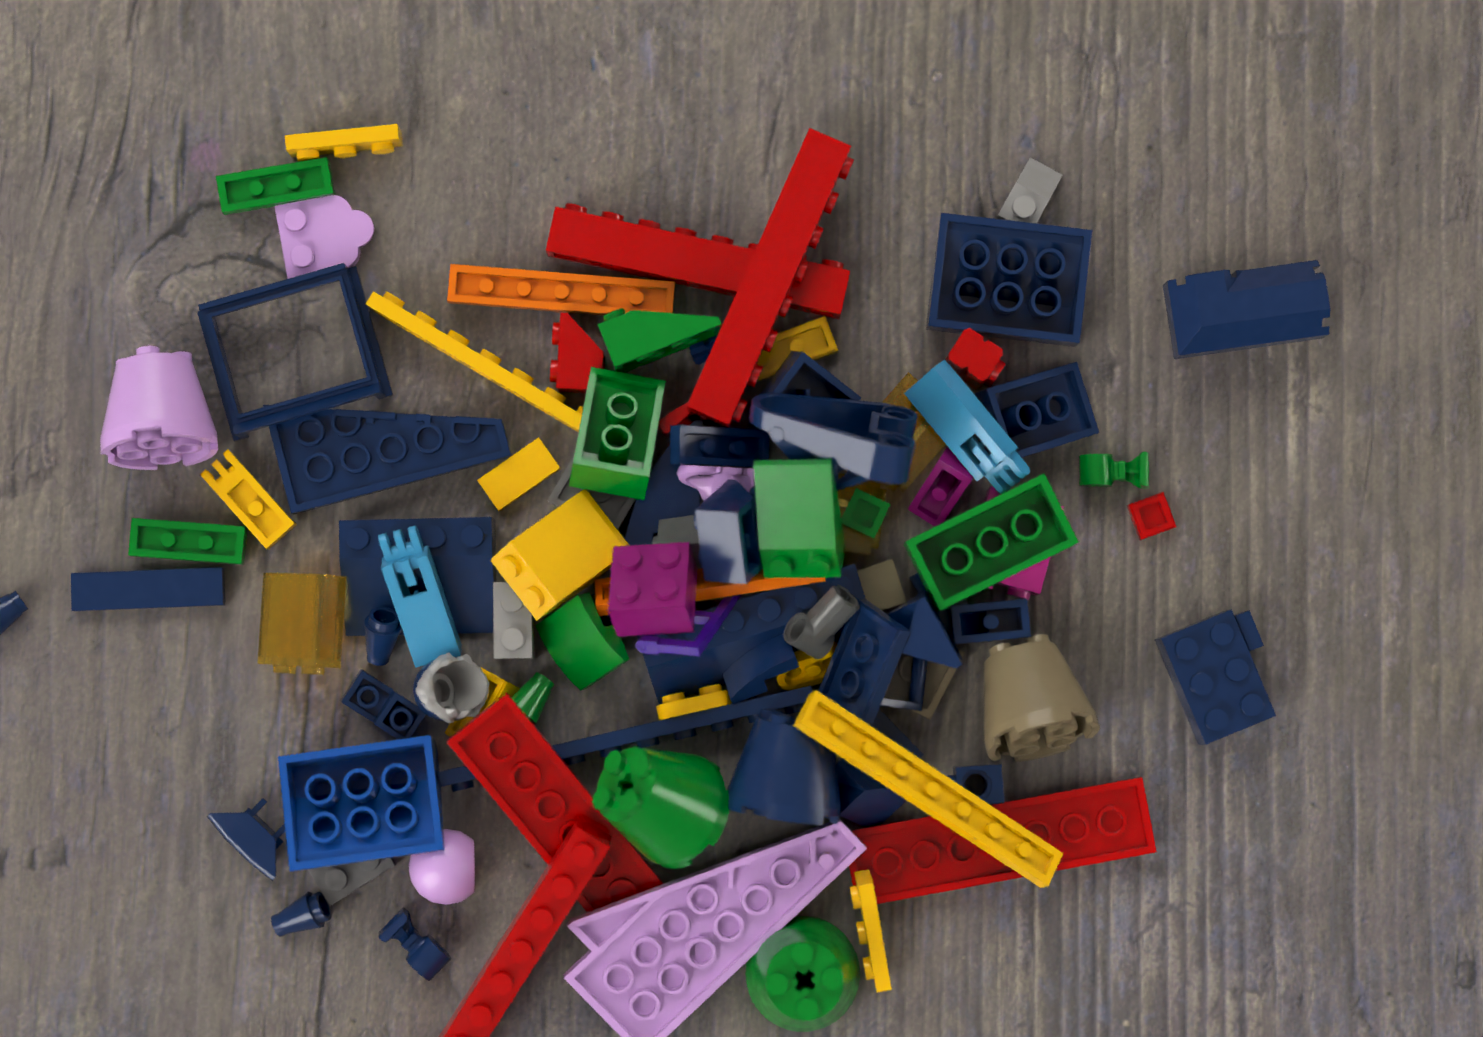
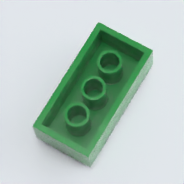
M1044 473L905 541L903 545L936 612H939L1074 546L1079 541Z

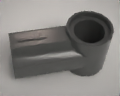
M839 584L833 586L807 614L799 612L791 617L784 629L783 636L785 642L814 659L823 658L834 644L835 633L860 608L857 599Z

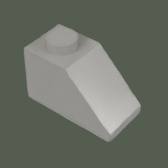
M1030 157L996 219L1037 223L1063 175Z

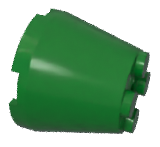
M630 747L620 752L615 750L607 755L604 761V770L601 773L597 791L592 800L594 808L599 810L647 859L671 869L692 865V859L699 855L708 844L714 846L725 828L730 812L729 790L725 789L724 780L720 773L721 768L718 765L695 754Z
M795 916L781 930L772 934L761 945L757 953L746 962V984L752 1002L770 1022L791 1031H815L837 1021L852 1005L860 982L858 957L849 939L832 923L814 916ZM810 970L814 973L811 977L812 982L815 984L814 987L803 984L795 988L798 983L795 974L798 971L805 974Z

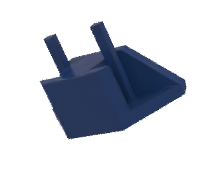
M262 798L252 810L248 808L245 812L210 813L207 818L223 838L253 867L273 881L276 878V849L283 843L280 836L285 832V823L275 833L256 814L267 801Z

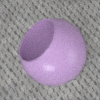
M444 829V850L411 855L409 874L411 883L421 896L432 903L449 905L462 902L474 893V840L461 831Z

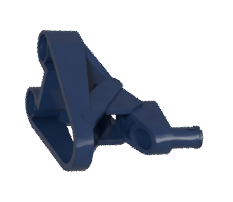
M763 393L756 395L752 399L749 414L750 422L756 427L769 432L770 438L789 460L832 459L837 491L867 480L890 484H903L908 481L915 448L913 437L918 417L917 413L913 410L881 402L779 393ZM847 469V474L838 479L839 472ZM754 485V486L750 489V492H749V493L754 497L755 511H756V496H755V485Z

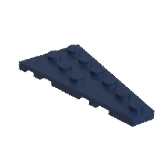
M327 409L269 426L288 504L293 515L512 456L503 420L495 418Z

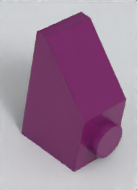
M948 446L907 509L934 527L945 521L973 479L972 475Z

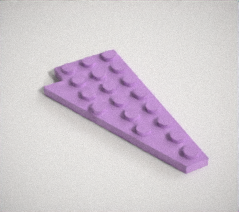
M839 818L838 824L825 823L571 918L567 922V927L590 950L563 974V977L621 1037H667L757 953L761 945L772 934L781 930L855 861L867 847Z

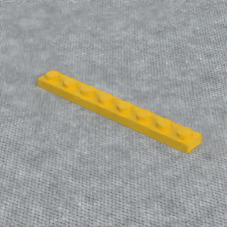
M374 291L366 302L370 310L579 433L583 412L582 406H579L577 411L563 404L567 398L552 388L547 387L543 392L531 385L534 378L525 372L514 368L511 373L499 366L502 360L485 349H482L480 354L467 347L470 342L467 338L451 329L448 334L441 332L435 328L436 320L419 310L415 316L404 310L405 302L386 291L382 297Z
M817 690L809 693L793 725L794 727L1040 888L1049 886L1063 855L1061 851Z

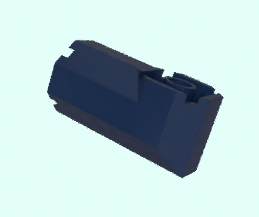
M1318 260L1236 270L1232 274L1230 270L1197 273L1185 276L1186 284L1177 285L1176 279L1167 281L1163 285L1174 359L1323 339L1328 336L1330 326L1322 327V318L1330 317V303L1326 278L1323 272L1315 273L1314 271L1320 266Z

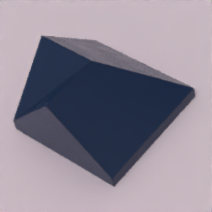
M926 591L921 592L887 614L911 631L903 649V654L955 669L962 665V655L954 644L952 637L938 612H936Z
M842 757L836 762L841 817L866 828L877 826L885 822L907 801Z

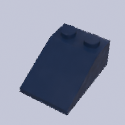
M1077 362L973 393L1018 448L1015 451L1021 458L1100 433ZM975 434L976 439L979 441V443H981L982 441H981L980 438ZM984 446V449H985V450L988 452V454L990 455L991 452L989 451V449H988L986 446Z

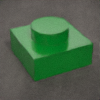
M856 488L841 518L842 525L874 540L890 504Z

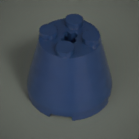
M761 709L760 716L756 717L727 788L729 790V810L746 813L747 809L753 810V814L766 816L767 819L815 825H823L825 817L830 820V823L838 824L841 803L835 753L794 727L793 725L796 720L793 719V716L785 715L782 711Z

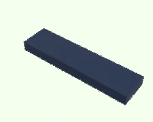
M223 567L71 573L72 611L225 606V571Z

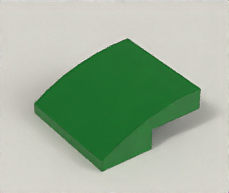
M590 592L577 595L535 625L555 663L580 691L589 688L630 660L621 637L617 636L614 626H603Z

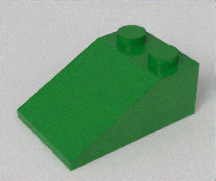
M624 308L604 315V322L598 324L615 371L622 373L630 372L685 350L697 342H705L708 338L718 335L722 327L719 317L638 310L625 313Z
M591 367L571 470L570 487L644 500L650 476L666 381Z
M832 459L754 461L758 541L764 578L841 577L846 545Z

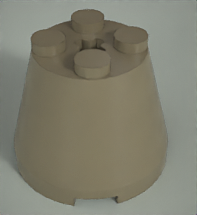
M1035 635L1027 639L1026 643L1011 646L1010 643H1002L989 649L990 657L983 664L984 744L989 759L997 761L1001 759V755H1010L1014 757L1015 762L1040 759L1069 750V744L1075 742L1082 735L1087 739L1094 737L1098 733L1100 725L1096 711L1058 646L1050 642L1048 635Z

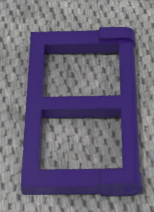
M741 595L724 597L714 612L695 610L694 624L705 626L694 641L657 637L659 634L643 635L636 642L637 650L641 653L655 655L669 653L701 656Z

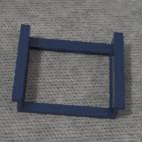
M341 263L198 305L200 310L197 312L233 441L249 438L248 432L368 397L376 396L378 399L393 396L356 266L348 268L345 263ZM339 281L367 377L242 413L215 317Z

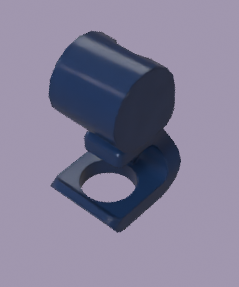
M404 907L378 932L379 938L383 942H388L390 939L399 940L401 946L408 951L406 961L418 974L428 981L452 959L449 953L432 936L428 934L421 937L411 922L409 911Z

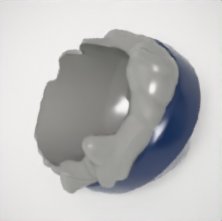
M448 652L427 663L418 672L413 684V693L418 707L426 715L436 720L453 723L466 717L475 718L479 715L480 708L484 706L488 698L489 681L482 669L472 662L468 654L453 657Z

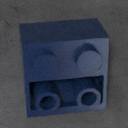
M728 479L695 509L694 527L698 531L700 543L699 563L703 566L705 581L747 584L763 569L759 552L754 497L736 480Z

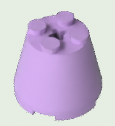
M143 346L136 349V355L116 361L100 439L101 454L108 456L109 464L129 469L157 470L158 464H174L183 460V465L190 466L203 462L217 453V432L192 362L191 353L184 351L160 353L159 348L156 346Z

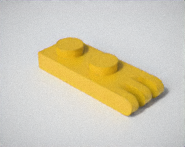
M227 449L223 456L231 463L232 466L226 469L216 459L211 465L221 476L215 479L213 474L206 469L200 475L259 542L269 550L297 524L239 459Z

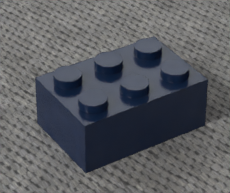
M1232 609L1220 612L1154 639L1198 744L1207 745L1276 716Z

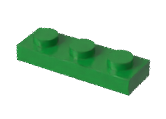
M327 157L216 176L221 211L224 215L335 195L330 163Z
M132 518L128 556L244 565L247 527Z

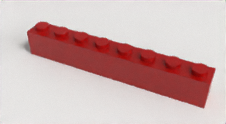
M809 128L687 404L688 411L727 428L730 427L732 420L740 422L748 404V401L742 399L748 385L755 387L763 370V366L757 363L763 350L770 353L779 333L773 330L778 316L786 317L794 297L788 295L794 281L799 284L801 283L809 265V262L803 260L808 247L816 249L824 231L823 227L818 226L824 212L831 215L839 197V193L834 192L838 179L846 180L855 159L849 157L851 145Z
M566 203L565 208L555 206L546 245V253L548 257L654 280L674 281L677 285L735 297L758 244L749 243L748 248L733 245V239L724 236L712 235L711 240L696 237L697 232L691 229L676 227L675 232L660 229L661 224L654 221L639 219L638 224L623 221L624 216L617 213L603 211L601 216L588 214L586 207ZM822 259L821 264L806 261L809 262V265L801 283L799 284L794 281L788 295L794 297L790 309L840 320L850 270L843 269L844 264L834 260Z
M580 816L577 818L439 1037H490L609 850L611 835Z

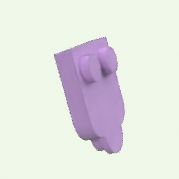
M337 195L275 206L287 279L341 263H345L348 268L354 267L360 258V247L368 244L374 234V224L371 218L362 211L352 210L350 204L344 198Z

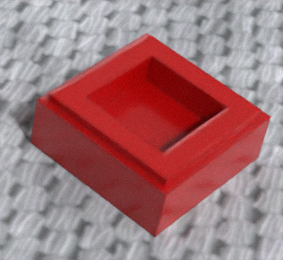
M1164 492L1126 505L1139 541L1177 527Z

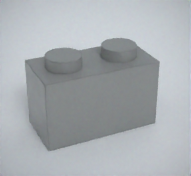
M493 582L494 659H535V618L507 582Z

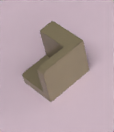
M893 559L857 570L866 600L880 610L900 606L907 602Z

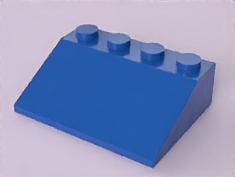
M431 735L278 756L290 872L444 850L438 752L436 741Z

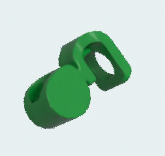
M1141 452L1138 457L1130 462L1114 461L1112 454L1080 455L1079 486L1112 487L1114 481L1130 482L1139 489H1149V453Z

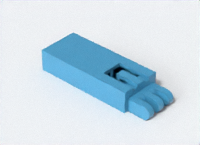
M945 359L933 367L904 393L976 481L985 476L996 491L1003 494L1009 491L1011 486H1015L1020 482V478H1025L1030 473L1029 466L1015 451L1018 448ZM974 434L980 438L981 443L974 437ZM984 446H986L989 449V451L991 452L990 455L984 449Z
M414 525L408 527L410 542H406L401 529L393 531L396 543L394 546H391L387 533L378 535V539L384 555L382 557L381 570L416 668L426 665L438 656L448 652L453 657L461 656L462 644L429 546H423L418 528ZM419 568L427 591L419 593L416 590L411 595L409 587L417 585V577L414 575L413 569Z

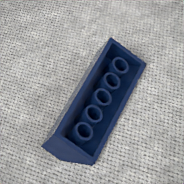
M855 564L842 567L841 577H825L826 581L773 589L737 600V603L701 656L642 653L659 705L663 704L662 697L666 695L684 692L685 697L699 693V688L715 684L726 685L723 673L735 661L761 643L783 634L787 622L792 616L799 612L807 614L833 586L839 584L846 588L854 598L866 599ZM718 606L703 611L714 612ZM694 624V632L659 634L657 637L694 641L705 625ZM845 624L835 633L834 642L839 641Z

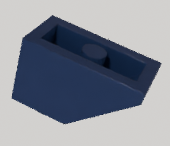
M1027 599L950 606L954 644L1031 637Z

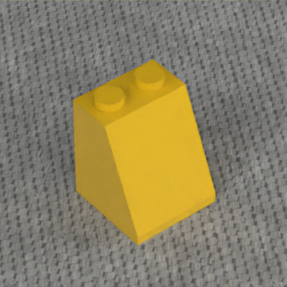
M583 489L511 540L490 561L537 621L592 585L595 579L600 578L612 567L613 546H628L629 544L590 493Z

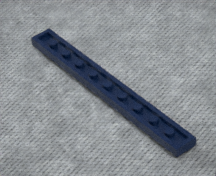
M806 686L735 704L552 745V747L567 765L586 761L584 755L586 753L599 751L602 758L612 751L617 750L620 752L622 751L621 745L636 742L639 748L660 744L659 736L673 733L675 740L696 736V728L706 725L711 726L712 732L734 727L732 719L745 716L748 717L749 723H753L756 717L760 716L761 709L775 710L785 708L786 715L800 712L809 693L812 692L811 686ZM466 765L438 772L441 787L451 785L452 792L474 787L473 779H476V777Z

